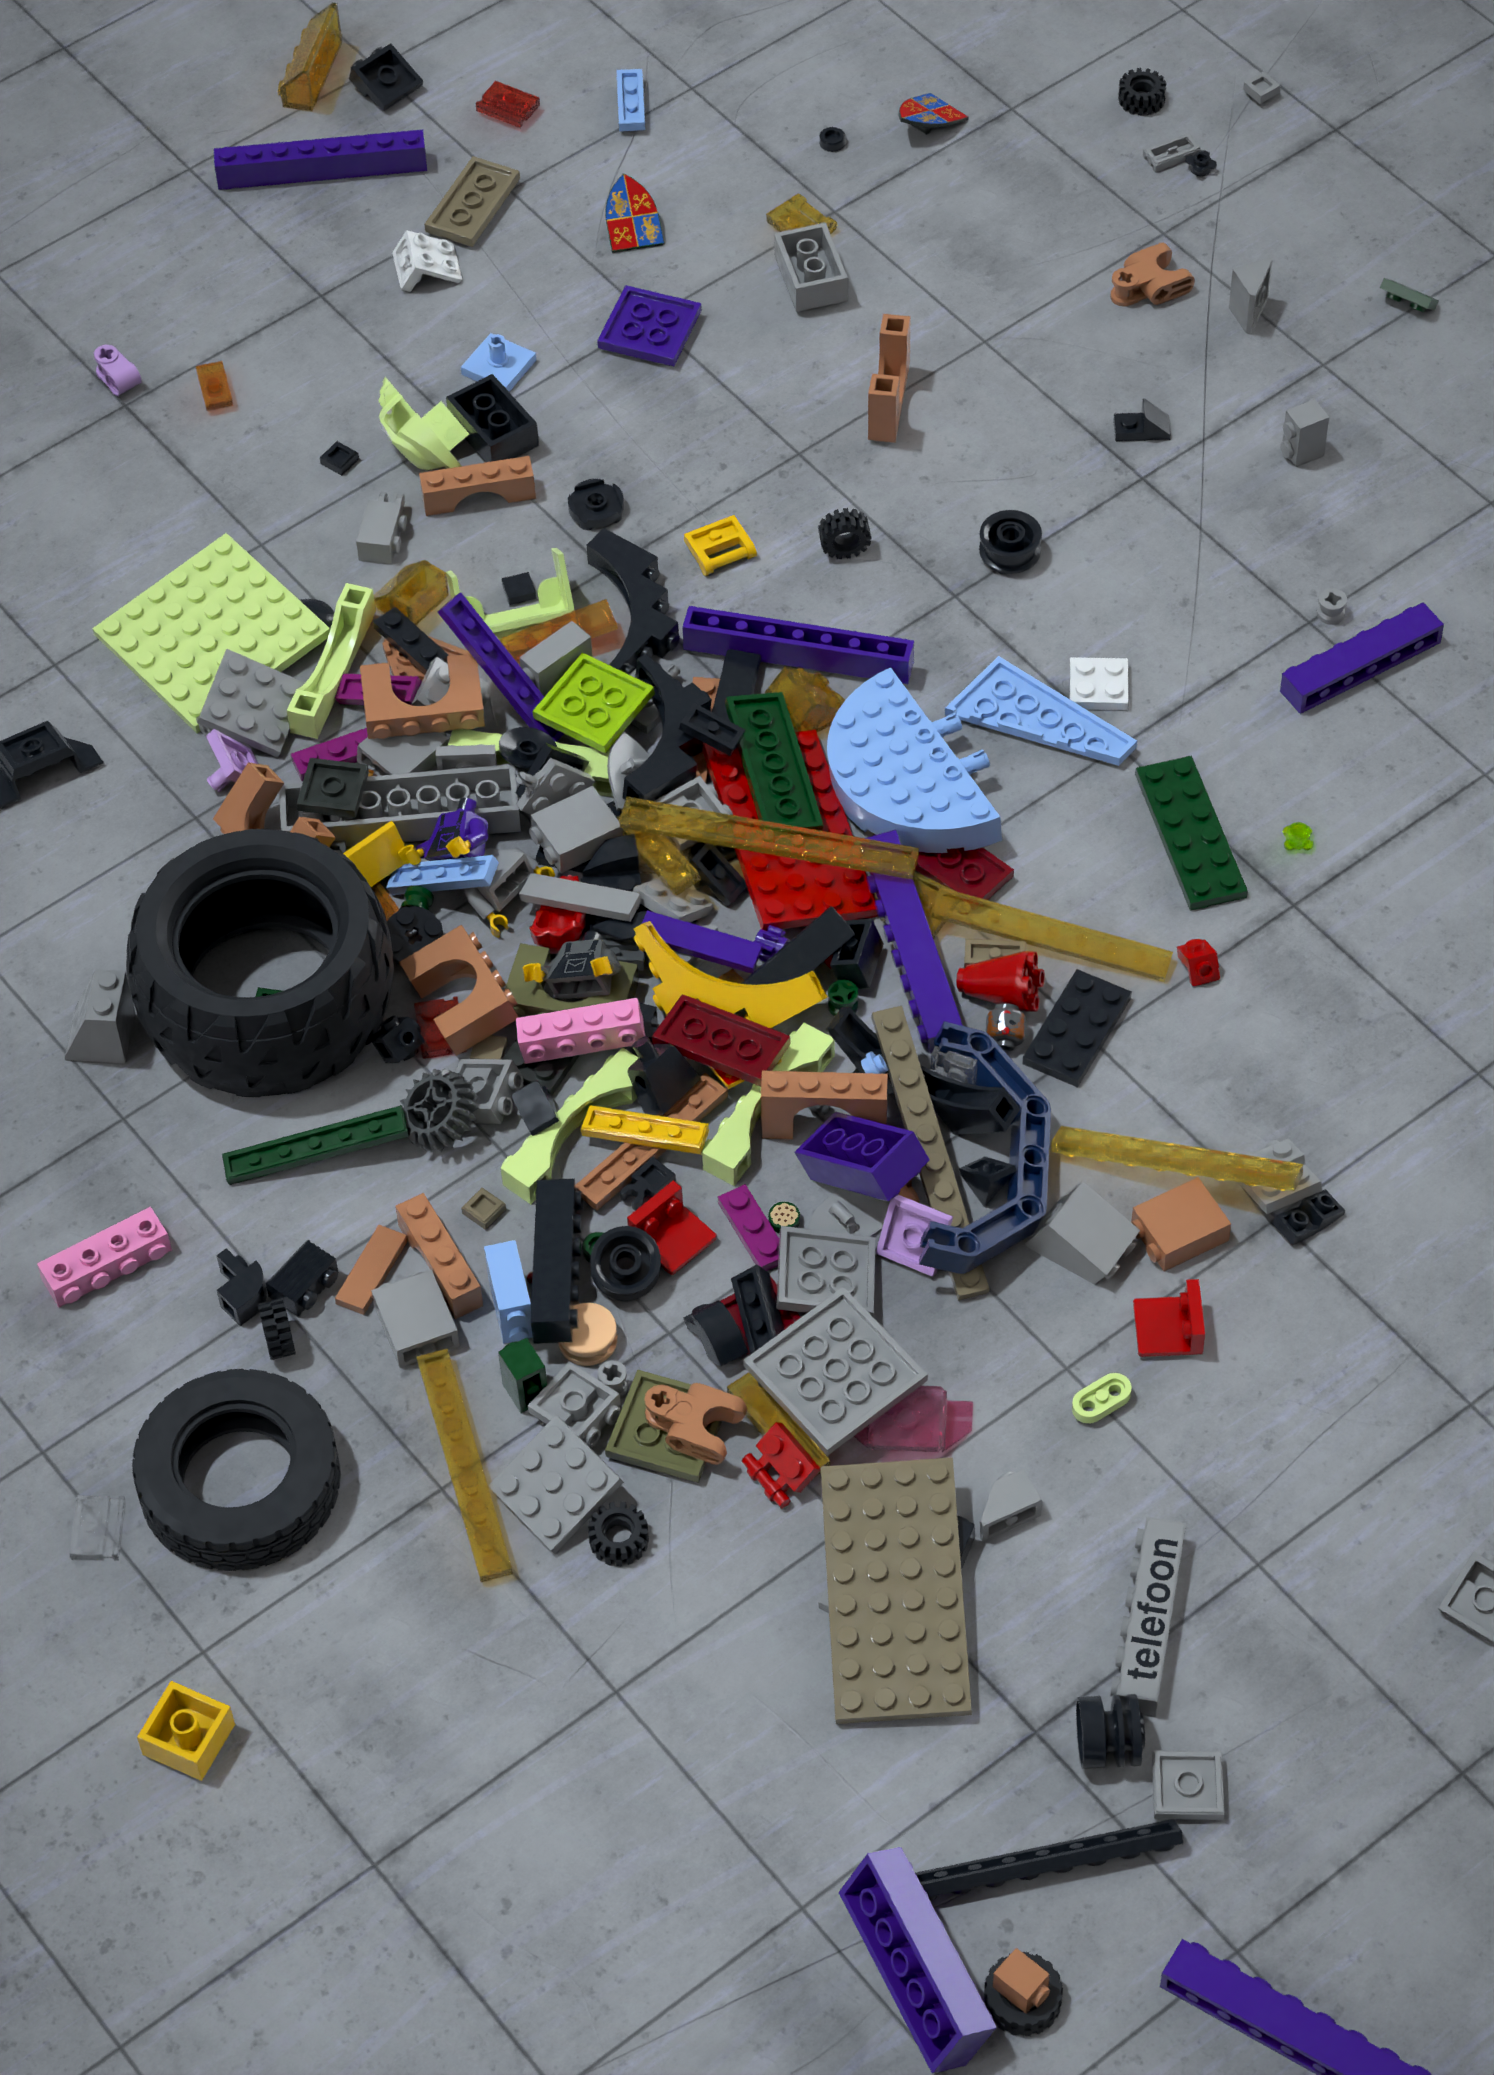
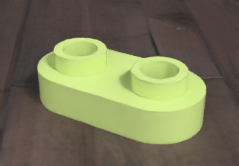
M1110 1373L1077 1392L1072 1401L1074 1417L1083 1423H1095L1124 1406L1131 1397V1383L1129 1379L1119 1373ZM1116 1391L1119 1395L1113 1396L1110 1392ZM1090 1407L1093 1411H1085L1083 1408Z

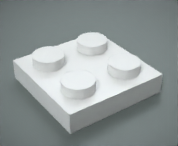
M1070 657V700L1086 710L1128 711V659Z

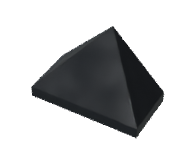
M985 1156L959 1168L961 1176L984 1207L1017 1171L1015 1165Z

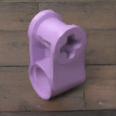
M102 345L95 349L94 359L98 363L96 375L109 387L114 395L119 396L141 383V375L135 365L129 362L114 346Z

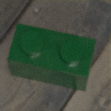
M527 1337L518 1342H511L498 1351L502 1385L520 1413L527 1411L531 1401L547 1386L545 1365Z

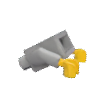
M518 848L506 850L486 849L484 856L494 855L499 862L491 885L464 888L470 905L484 920L487 918L490 921L491 934L497 938L500 937V931L495 926L502 925L508 931V920L504 915H495L494 911L500 912L520 892L531 873L555 877L554 870L551 867H538V862Z

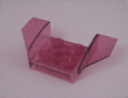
M920 1386L854 1437L869 1450L871 1447L873 1450L939 1452L942 1450L944 1452L972 1431L973 1401L947 1400V1391L941 1386Z

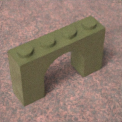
M520 943L505 990H510L518 1003L513 1009L519 1018L634 998L639 983L638 964L619 961L621 971L618 974L612 975L610 995L591 996L578 1002H562L550 997L544 991L546 981L537 983L535 980L525 982L523 966L531 963H539L541 967L547 966L551 962L550 949Z

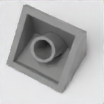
M1270 258L1234 268L1232 271L1229 309L1247 334H1252L1268 300L1272 259Z

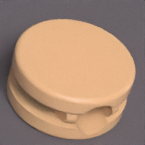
M596 1303L574 1305V1309L578 1310L579 1326L578 1329H573L572 1342L558 1343L562 1354L569 1361L582 1366H592L604 1362L613 1354L617 1346V1326L614 1316L608 1309Z

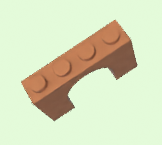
M883 314L879 336L878 374H872L868 392V440L896 443L910 365L911 316Z
M471 654L447 656L449 690L441 700L427 706H412L396 697L392 690L389 663L360 665L368 739H385L393 736H413L421 733H442L449 730L485 727L477 661Z
M247 763L213 818L221 827L220 831L223 834L249 829H264L266 813L284 785V782L268 765ZM299 817L290 830L292 833H301L316 838L320 843L328 847L331 846L336 838L319 819Z
M462 925L399 962L421 999L455 979L465 977L477 979L473 991L464 1001L433 1019L455 1056L514 1022L516 1018H519L513 1009L518 1003L509 989L505 991L501 989L506 984L497 969L493 972L490 971V968L494 967L486 951L478 952L479 949L483 948L474 932L468 935Z
M762 1071V1139H793L794 1116L804 1108L817 1105L838 1107L847 1111L852 1116L887 1125L888 1074Z

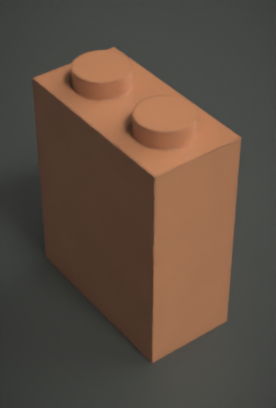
M1199 1177L1133 1207L1131 1223L1140 1230L1136 1238L1142 1239L1146 1245L1148 1256L1154 1263L1157 1262L1163 1271L1228 1242L1230 1238L1231 1222Z

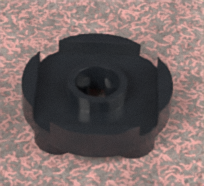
M589 479L580 482L574 487V492L571 496L569 494L568 509L570 516L579 523L580 528L583 530L601 528L612 523H618L622 519L624 497L617 485L612 483L613 486L605 484L603 479ZM597 501L600 505L593 506L592 502Z
M402 907L391 915L387 921L391 937L393 961L401 965L400 961L444 935L441 921L432 912L421 907ZM417 930L418 935L422 937L421 942L415 941L414 945L408 943L409 938L405 936V933Z

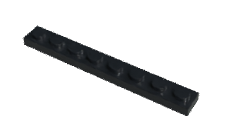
M1174 1819L916 1872L915 1874L931 1901L940 1894L950 1892L952 1894H964L969 1892L971 1888L984 1885L987 1887H998L1007 1880L1017 1878L1031 1880L1037 1878L1041 1873L1050 1871L1065 1873L1071 1871L1074 1866L1084 1864L1098 1866L1106 1863L1108 1859L1117 1857L1132 1859L1138 1857L1141 1852L1151 1850L1165 1852L1173 1849L1175 1845L1184 1844L1182 1830Z

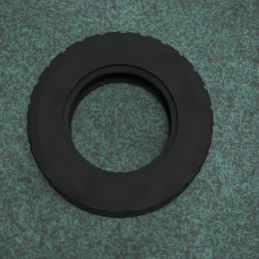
M228 1369L227 1371L205 1374L203 1377H197L183 1384L182 1387L176 1388L164 1398L162 1403L159 1402L149 1414V1418L145 1420L138 1433L139 1438L136 1439L133 1451L132 1472L144 1518L147 1520V1525L155 1537H159V1542L170 1552L174 1551L176 1556L189 1563L194 1562L197 1566L208 1569L215 1568L221 1571H236L240 1569L243 1571L273 1564L284 1557L292 1555L301 1549V1546L307 1544L319 1532V1528L324 1526L331 1515V1509H334L339 1494L337 1489L340 1488L341 1472L339 1470L340 1463L333 1428H331V1423L318 1401L310 1393L307 1394L306 1389L294 1381H288V1378L255 1369ZM255 1432L263 1434L277 1441L289 1453L291 1457L290 1464L281 1483L269 1495L249 1505L240 1507L211 1505L195 1497L184 1485L186 1469L197 1451L211 1440L228 1433Z

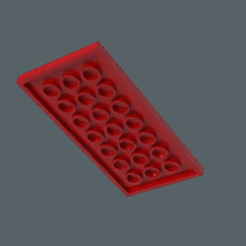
M816 730L795 732L824 825L822 833L764 839L738 748L736 747L732 755L728 756L703 743L702 751L714 788L718 794V800L722 805L727 804L734 816L732 830L729 833L761 929L768 931L769 925L780 929L808 926L830 906L837 911L844 921L877 917L874 902L876 900L873 893L871 894L869 891L865 869L861 867L858 849L844 809L832 786L829 766Z

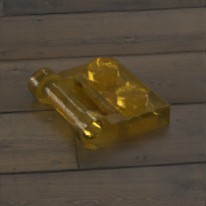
M801 194L794 195L766 214V222L779 232L816 225L813 221L817 224L826 222L830 234L837 228V221L831 217L824 216L807 203V199Z

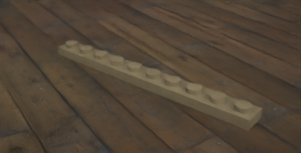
M902 1005L872 1012V1022L883 1058L888 1067V1074L905 1129L915 1133L930 1159L921 1168L919 1173L930 1208L953 1216L951 1226L964 1228L969 1225L968 1217ZM982 1264L964 1274L949 1272L958 1301L989 1293V1285Z

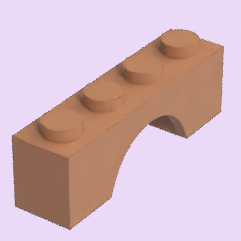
M530 456L419 473L426 516L454 512L455 507L462 499L478 492L499 494L508 503L536 499Z
M421 1193L396 1205L399 1228L403 1234L407 1235L411 1248H417L430 1270L432 1269L447 1307L454 1319L483 1307L480 1284L425 1194Z

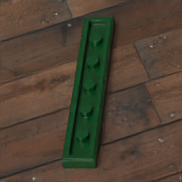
M400 1105L223 1153L222 1158L226 1181L229 1185L409 1137L404 1109Z

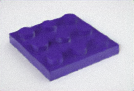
M625 285L597 340L598 348L674 367L702 311V305L699 302Z

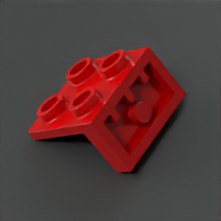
M674 1180L627 1217L628 1226L639 1228L654 1239L661 1255L660 1266L670 1275L678 1272L717 1239L716 1233L683 1205L682 1187Z
M1199 1279L1186 1280L1185 1292H1180L1179 1297L1136 1298L1133 1300L1137 1349L1140 1357L1203 1354L1205 1326Z

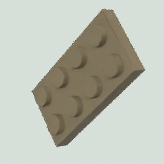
M472 156L425 222V232L473 247L520 180V171Z

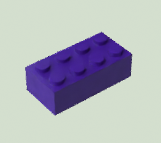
M834 1112L794 1152L810 1180L884 1201H889L896 1197L900 1189L911 1178L917 1176L921 1168L930 1160L913 1131L839 1112Z

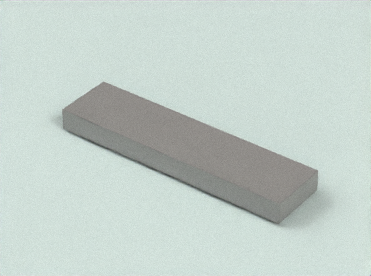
M535 873L529 875L519 893L521 901L629 922H631L642 901L640 893Z

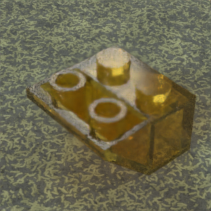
M426 560L406 565L374 594L375 607L384 613L396 607L417 625L449 596L446 572Z
M786 666L764 692H783L793 727L797 731L816 730V732H819L831 726L838 709L845 701L840 694L828 686L829 681L818 672L813 674L802 668L794 669Z

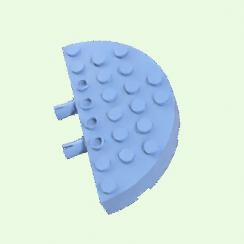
M891 668L878 673L854 690L838 709L832 721L827 740L831 783L845 814L850 820L865 832L869 830L876 835L896 830L903 848L926 853H947V849L964 847L965 851L1002 841L1000 815L970 776L972 773L990 766L987 754L981 749L972 755L958 759L943 739L946 735L962 730V724L957 714L954 712L942 719L931 722Z

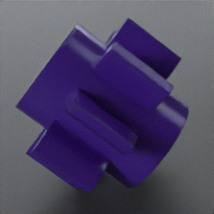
M769 925L768 931L763 929L758 931L754 942L762 944V951L759 956L761 961L766 962L790 942V939L784 937L786 932L783 929Z

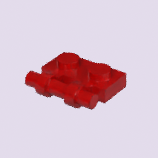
M775 1422L755 1445L763 1454L759 1460L752 1453H748L742 1458V1463L747 1467V1474L752 1480H757L765 1489L764 1494L771 1502L775 1501L781 1509L788 1506L791 1502V1499L785 1494L789 1487L794 1492L801 1493L821 1470L785 1425L779 1422ZM772 1466L780 1474L776 1481L768 1473Z

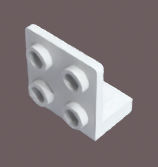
M406 230L392 252L401 290L411 292L415 284L420 282L423 274L455 283H460L462 280L454 244L447 240H440L422 233Z

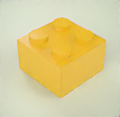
M170 1681L139 1732L137 1739L142 1755L202 1781L234 1728L235 1722L230 1706Z

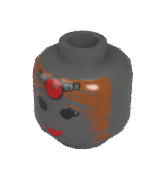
M998 1004L995 1006V1009L987 1014L986 1033L1004 1051H1012L1014 1046L1022 1044L1025 1040L1026 1016L1016 1005Z

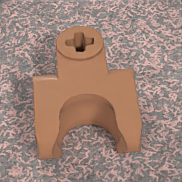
M1159 243L1131 254L1124 262V268H1120L1112 274L1114 287L1111 290L1110 298L1113 303L1119 306H1130L1146 298H1149L1153 304L1158 305L1189 293L1193 288L1195 278L1184 268L1175 271L1164 270L1171 261L1172 250L1167 244Z
M701 1383L691 1384L687 1394L666 1385H657L650 1388L645 1395L646 1421L650 1426L668 1432L665 1438L668 1446L678 1452L715 1465L721 1464L724 1461L727 1450L723 1440L708 1433L705 1429L706 1426L715 1421H726L731 1424L739 1423L748 1410L743 1399Z

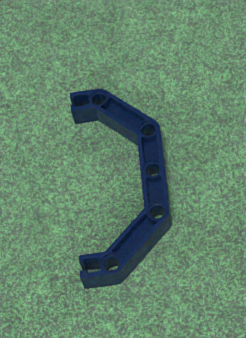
M944 1021L934 1039V1047L938 1049L933 1056V1064L962 1070L977 1086L1004 1087L1020 1108V1111L1011 1123L1009 1164L1015 1165L1017 1171L1008 1180L1007 1203L964 1228L930 1221L921 1237L920 1247L924 1248L919 1257V1265L964 1274L1032 1235L1043 1219L1047 1210L1051 1105L1047 1098L989 1034L978 1029Z

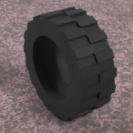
M1029 1952L1023 1953L1050 1974L1048 1986L1050 1992L1039 2007L1035 2006L1027 2013H1024L1022 2010L1011 2006L1007 1998L993 1988V1973L1007 1957L1000 1958L995 1966L992 1965L989 1970V1976H986L984 2000L987 2010L991 2013L993 2021L999 2026V2029L1002 2031L1006 2030L1015 2036L1018 2034L1026 2037L1034 2033H1042L1046 2027L1049 2028L1054 2023L1055 2017L1058 2018L1060 2007L1062 2006L1063 1985L1060 1982L1058 1971H1055L1051 1962L1042 1959V1956L1038 1954L1032 1955Z

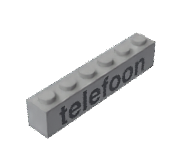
M1146 1517L1145 1528H1138L1135 1548L1141 1549L1140 1558L1133 1557L1130 1577L1136 1578L1135 1588L1128 1587L1125 1607H1131L1130 1617L1123 1616L1120 1636L1126 1637L1125 1647L1118 1646L1115 1666L1121 1667L1120 1677L1113 1676L1110 1693L1112 1697L1113 1695L1120 1696L1122 1710L1126 1708V1695L1137 1694L1139 1707L1143 1715L1156 1717L1186 1523Z

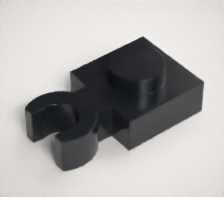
M652 1157L631 1176L633 1184L622 1188L620 1198L624 1202L630 1196L637 1197L632 1201V1209L636 1211L644 1204V1198L647 1195L652 1198L670 1182L676 1181V1174Z

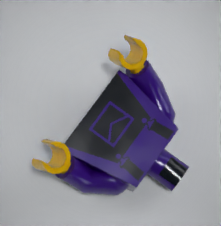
M460 798L457 811L442 813L438 817L432 836L428 841L418 845L416 849L414 845H407L400 849L398 854L403 863L417 865L421 862V858L428 861L484 856L485 845L488 840V822L486 819L475 814L477 802L470 798Z

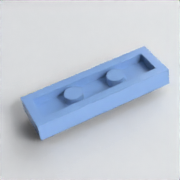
M642 69L616 70L619 132L645 130Z

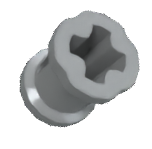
M606 1361L598 1369L599 1381L618 1392L620 1399H623L628 1393V1384L625 1381L627 1377L626 1367L619 1361Z

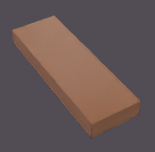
M378 1225L336 1295V1304L365 1315L373 1301L371 1290L377 1289L383 1284L408 1241L407 1235Z

